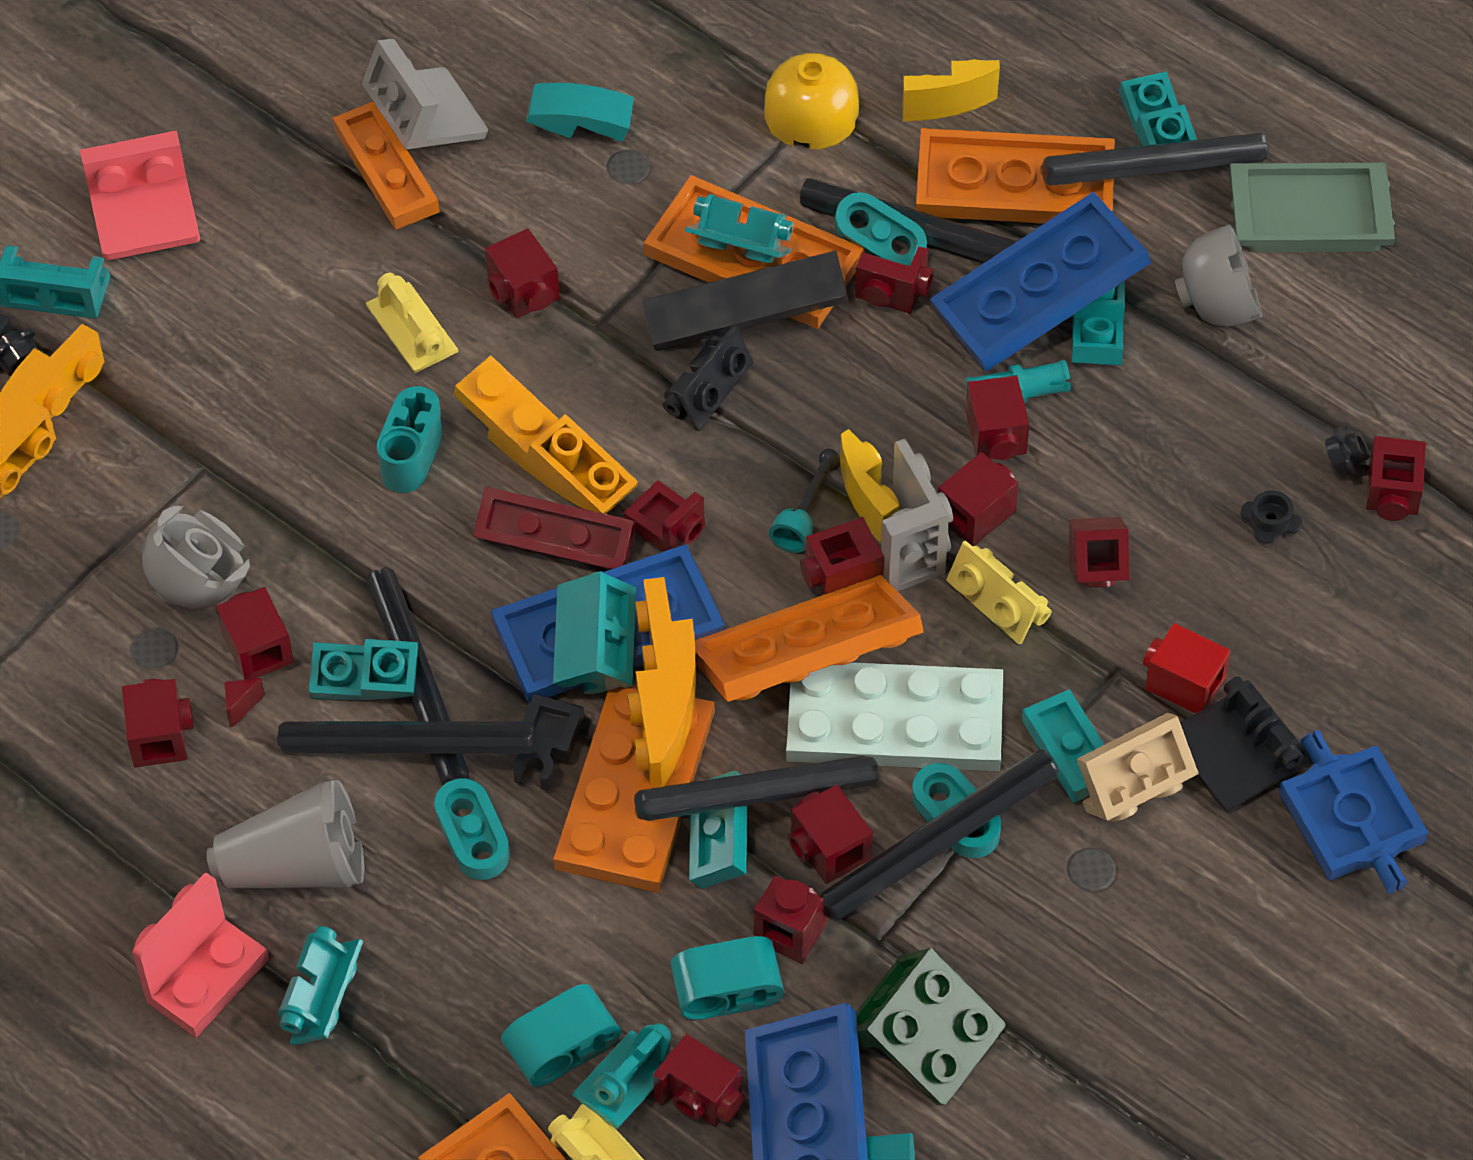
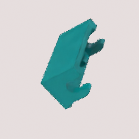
M7 245L4 248L0 260L1 307L92 319L98 318L111 277L109 268L103 267L104 257L93 256L88 269L24 261L23 257L16 256L18 246Z
M601 571L557 586L553 684L564 688L584 683V694H597L618 687L627 688L632 686L636 587Z

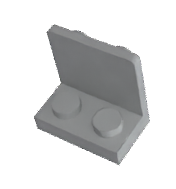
M395 39L377 41L362 85L405 149L485 139L488 132L487 126L446 68L415 70L412 62L406 57Z
M905 438L896 441L894 444L893 493L898 499L900 509L890 518L882 520L881 551L884 555L883 577L897 591L945 574L946 553L951 550L948 523L953 521V513L947 497L943 492L936 493L930 483V471L921 453L914 454Z

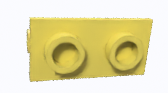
M386 273L377 281L379 287L378 297L366 302V306L414 373L458 352V348L410 282L406 283L401 276H395L393 273Z
M967 541L962 542L946 581L1016 643L1022 644L1032 622L1040 626L1050 617L1052 610L1047 607L1048 600L1044 596H1039L1023 581L1015 584L1012 581L1014 573L997 560L990 549H981L978 546L972 547Z
M583 1103L570 1120L566 1115H560L548 1127V1131L552 1134L551 1143L555 1147H561L572 1160H644L612 1125Z

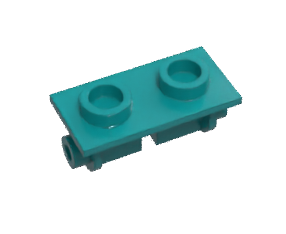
M708 194L706 198L698 196L693 214L699 216L700 221L699 223L687 226L685 232L699 235V244L721 250H726L728 244L746 249L744 256L767 263H773L774 257L780 258L790 254L791 248L780 245L781 240H790L794 227V222L786 220L785 214L752 206L749 210L747 222L742 223L739 222L743 203L721 198L713 194Z
M318 926L314 933L307 935L296 969L311 978L310 982L308 983L299 976L292 977L278 1010V1016L281 1018L279 1026L283 1030L293 1033L290 1044L293 1046L328 1038L329 1033L336 1026L339 1019L338 1008L344 992L357 971L356 960L364 942L361 939L340 944L335 940L337 937L336 932L325 926Z
M656 1023L644 1026L639 1034L631 1030L573 1092L572 1096L614 1128L618 1129L654 1089L653 1074L668 1057L666 1054L670 1049L671 1039L669 1029L663 1024Z

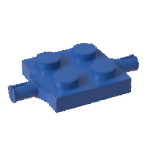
M1315 730L1313 735L1311 733L1306 734L1300 740V743L1305 748L1314 765L1306 773L1281 782L1279 794L1326 877L1331 881L1358 869L1374 868L1388 894L1394 893L1395 889L1397 892L1408 884V880L1402 874L1394 857L1398 853L1425 843L1429 832L1378 746L1375 745L1355 754L1333 755L1321 731Z

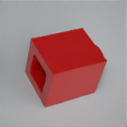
M1173 623L1164 639L1156 637L1145 654L1143 666L1148 668L1145 689L1196 714L1209 706L1224 682L1231 650Z

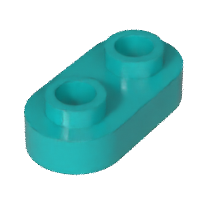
M862 192L850 194L837 207L834 216L836 232L842 239L863 247L866 254L910 266L918 247L927 248L926 235L917 223L870 194ZM855 214L862 215L867 221V226L855 228L850 223V217ZM894 241H903L907 244L909 252L899 255L893 251L891 244Z
M934 763L923 767L915 775L912 801L916 810L929 822L977 789L957 768L944 763ZM936 793L944 794L947 797V799L943 801L933 800L930 796ZM997 815L975 830L982 836L978 838L966 836L952 845L951 848L959 855L968 858H980L990 854L997 847L1000 840V816Z
M455 779L444 784L435 796V813L437 822L458 868L466 876L477 880H486L499 875L509 862V843L486 790L479 783L470 779ZM460 809H468L471 811L470 814L464 817H459L454 814L456 811ZM479 852L491 854L487 859L479 860L474 858Z

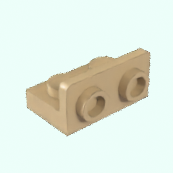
M1166 713L1076 759L1090 797L1083 801L1086 812L1112 822L1132 816L1138 810L1137 805L1153 797L1163 798L1175 794L1182 789V782L1199 774L1178 716Z

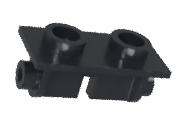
M732 326L726 334L719 333L717 336H710L706 340L705 346L689 365L694 374L683 372L674 385L664 393V409L673 416H679L680 413L688 414L696 431L701 430L753 364V360L737 326Z

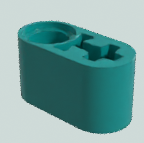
M413 386L401 391L394 400L378 438L377 453L381 480L393 492H412L424 483L443 438L439 398L429 388Z
M753 936L694 947L679 952L670 961L680 1012L686 1019L703 1020L769 1007L780 1001L785 993L773 942L766 937Z
M580 984L516 1019L503 1032L501 1042L532 1087H542L605 1052L617 1041L621 1034V1029L591 985Z

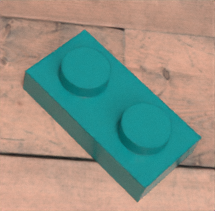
M1070 689L1023 709V724L1038 748L1044 749L1055 762L1058 769L1057 778L1071 801L1075 803L1090 796L1076 759L1105 744Z
M734 770L711 779L741 774ZM747 806L691 814L689 881L704 889L745 875Z

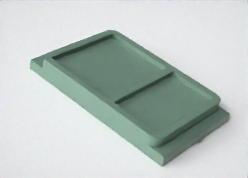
M1386 162L1230 164L1231 207L1233 209L1235 233L1240 245L1245 246L1250 252L1378 251L1382 245H1394L1395 221L1392 218L1389 193L1390 182L1388 181Z

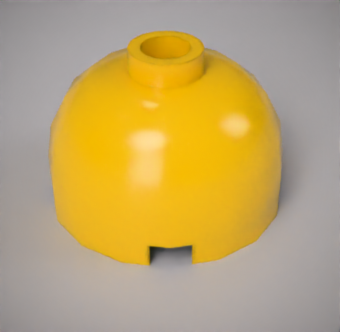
M803 53L790 57L774 70L765 90L764 119L771 133L783 143L794 146V141L809 143V149L820 150L839 144L853 132L855 120L859 115L858 86L851 72L836 58L822 53Z

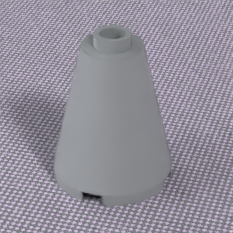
M339 780L322 781L216 835L213 847L207 849V862L212 877L216 880L221 879L226 888L351 887L352 885L362 883L365 870L361 840L354 842L351 824L357 823L349 796Z

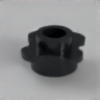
M27 329L21 333L19 331H12L0 339V370L3 369L8 376H12L17 367L34 348L39 350L32 339L36 335L33 329Z
M1349 426L1334 428V436L1325 440L1326 451L1334 469L1341 476L1349 473L1353 475L1359 472L1361 474L1368 471L1366 460L1369 459L1370 455L1362 435L1358 431L1353 432Z
M1264 491L1258 494L1253 502L1248 501L1241 507L1240 514L1242 519L1250 522L1255 530V539L1263 544L1272 543L1275 537L1284 533H1297L1302 524L1300 516L1293 514L1294 506L1291 499L1279 491ZM1267 516H1271V517H1274V518H1276V519H1275V520H1269V519H1267L1266 517H1267Z

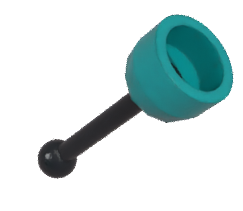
M827 448L820 453V466L798 509H784L774 519L769 529V537L780 549L790 553H801L805 550L806 536L812 535L814 530L812 518L807 512L829 469L834 468L839 462V455L834 449Z

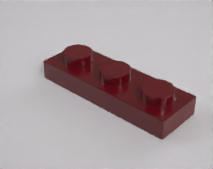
M485 486L473 537L607 569H614L628 563L637 522Z

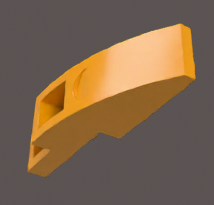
M81 324L50 357L34 348L17 367L0 392V498L12 492L28 468L36 460L44 458L49 453L53 442L56 440L51 419L53 416L60 415L66 409L72 396L86 382L96 378L102 365L105 363L98 332L84 324Z
M489 356L455 385L453 395L489 428L487 438L546 487L578 507L607 514L638 486V481L570 417L564 414L558 419L492 356Z
M665 577L644 579V601L635 602L638 632H649L650 645L642 646L644 671H636L637 693L627 694L631 726L641 725L643 733L642 739H634L638 772L648 771L651 788L664 787L676 767L692 722L696 692L693 619L671 621Z

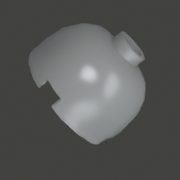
M1231 224L1196 238L1186 249L1182 258L1183 277L1175 279L1176 288L1183 307L1186 308L1193 305L1201 319L1217 326L1229 327L1262 318V310L1256 288L1252 287L1249 276L1250 270L1234 229L1231 228Z
M173 506L162 511L142 545V570L151 587L163 601L188 609H205L224 601L235 591L250 567L249 559L243 564L240 552L244 545L240 538L226 524L201 510H198L194 517L188 514H180L184 506Z

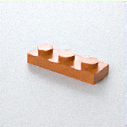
M374 102L332 118L334 131L395 230L440 212L439 201L408 150L404 148Z

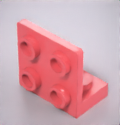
M177 130L80 150L104 260L108 261L200 241Z
M204 873L194 885H186L177 894L172 908L157 924L152 923L140 933L132 951L146 1002L195 1038L203 1032L269 960L268 951L264 946L225 920L216 879L208 873Z

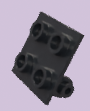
M1240 676L1232 678L1225 684L1223 688L1227 694L1225 698L1180 722L1199 773L1197 776L1225 812L1313 764L1305 748L1254 687L1253 683L1249 680L1243 681Z

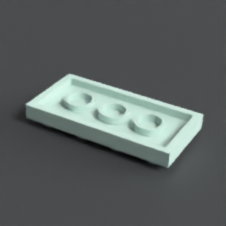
M851 662L846 665H831L811 672L807 678L790 683L786 761L819 763L866 756L873 757L877 761L878 766L923 768L934 763H944L958 770L1000 771L1003 669Z

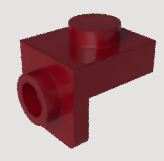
M919 246L910 266L862 253L856 266L855 298L865 300L874 306H885L911 314L918 297L926 298L933 282L934 269L928 267L929 249Z
M657 480L624 511V519L637 522L635 532L663 552L684 544L690 545L697 540L705 527L704 497L697 492H693L685 500Z

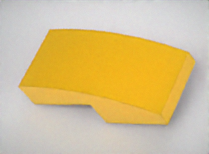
M973 59L968 61H951L950 75L904 76L903 122L955 116L996 100L998 98L999 60Z
M848 429L841 434L840 467L844 485L859 517H864L870 531L881 543L882 520L890 518L899 511L900 505L892 490L885 485H881L882 460L877 450L869 442L865 441L862 443Z

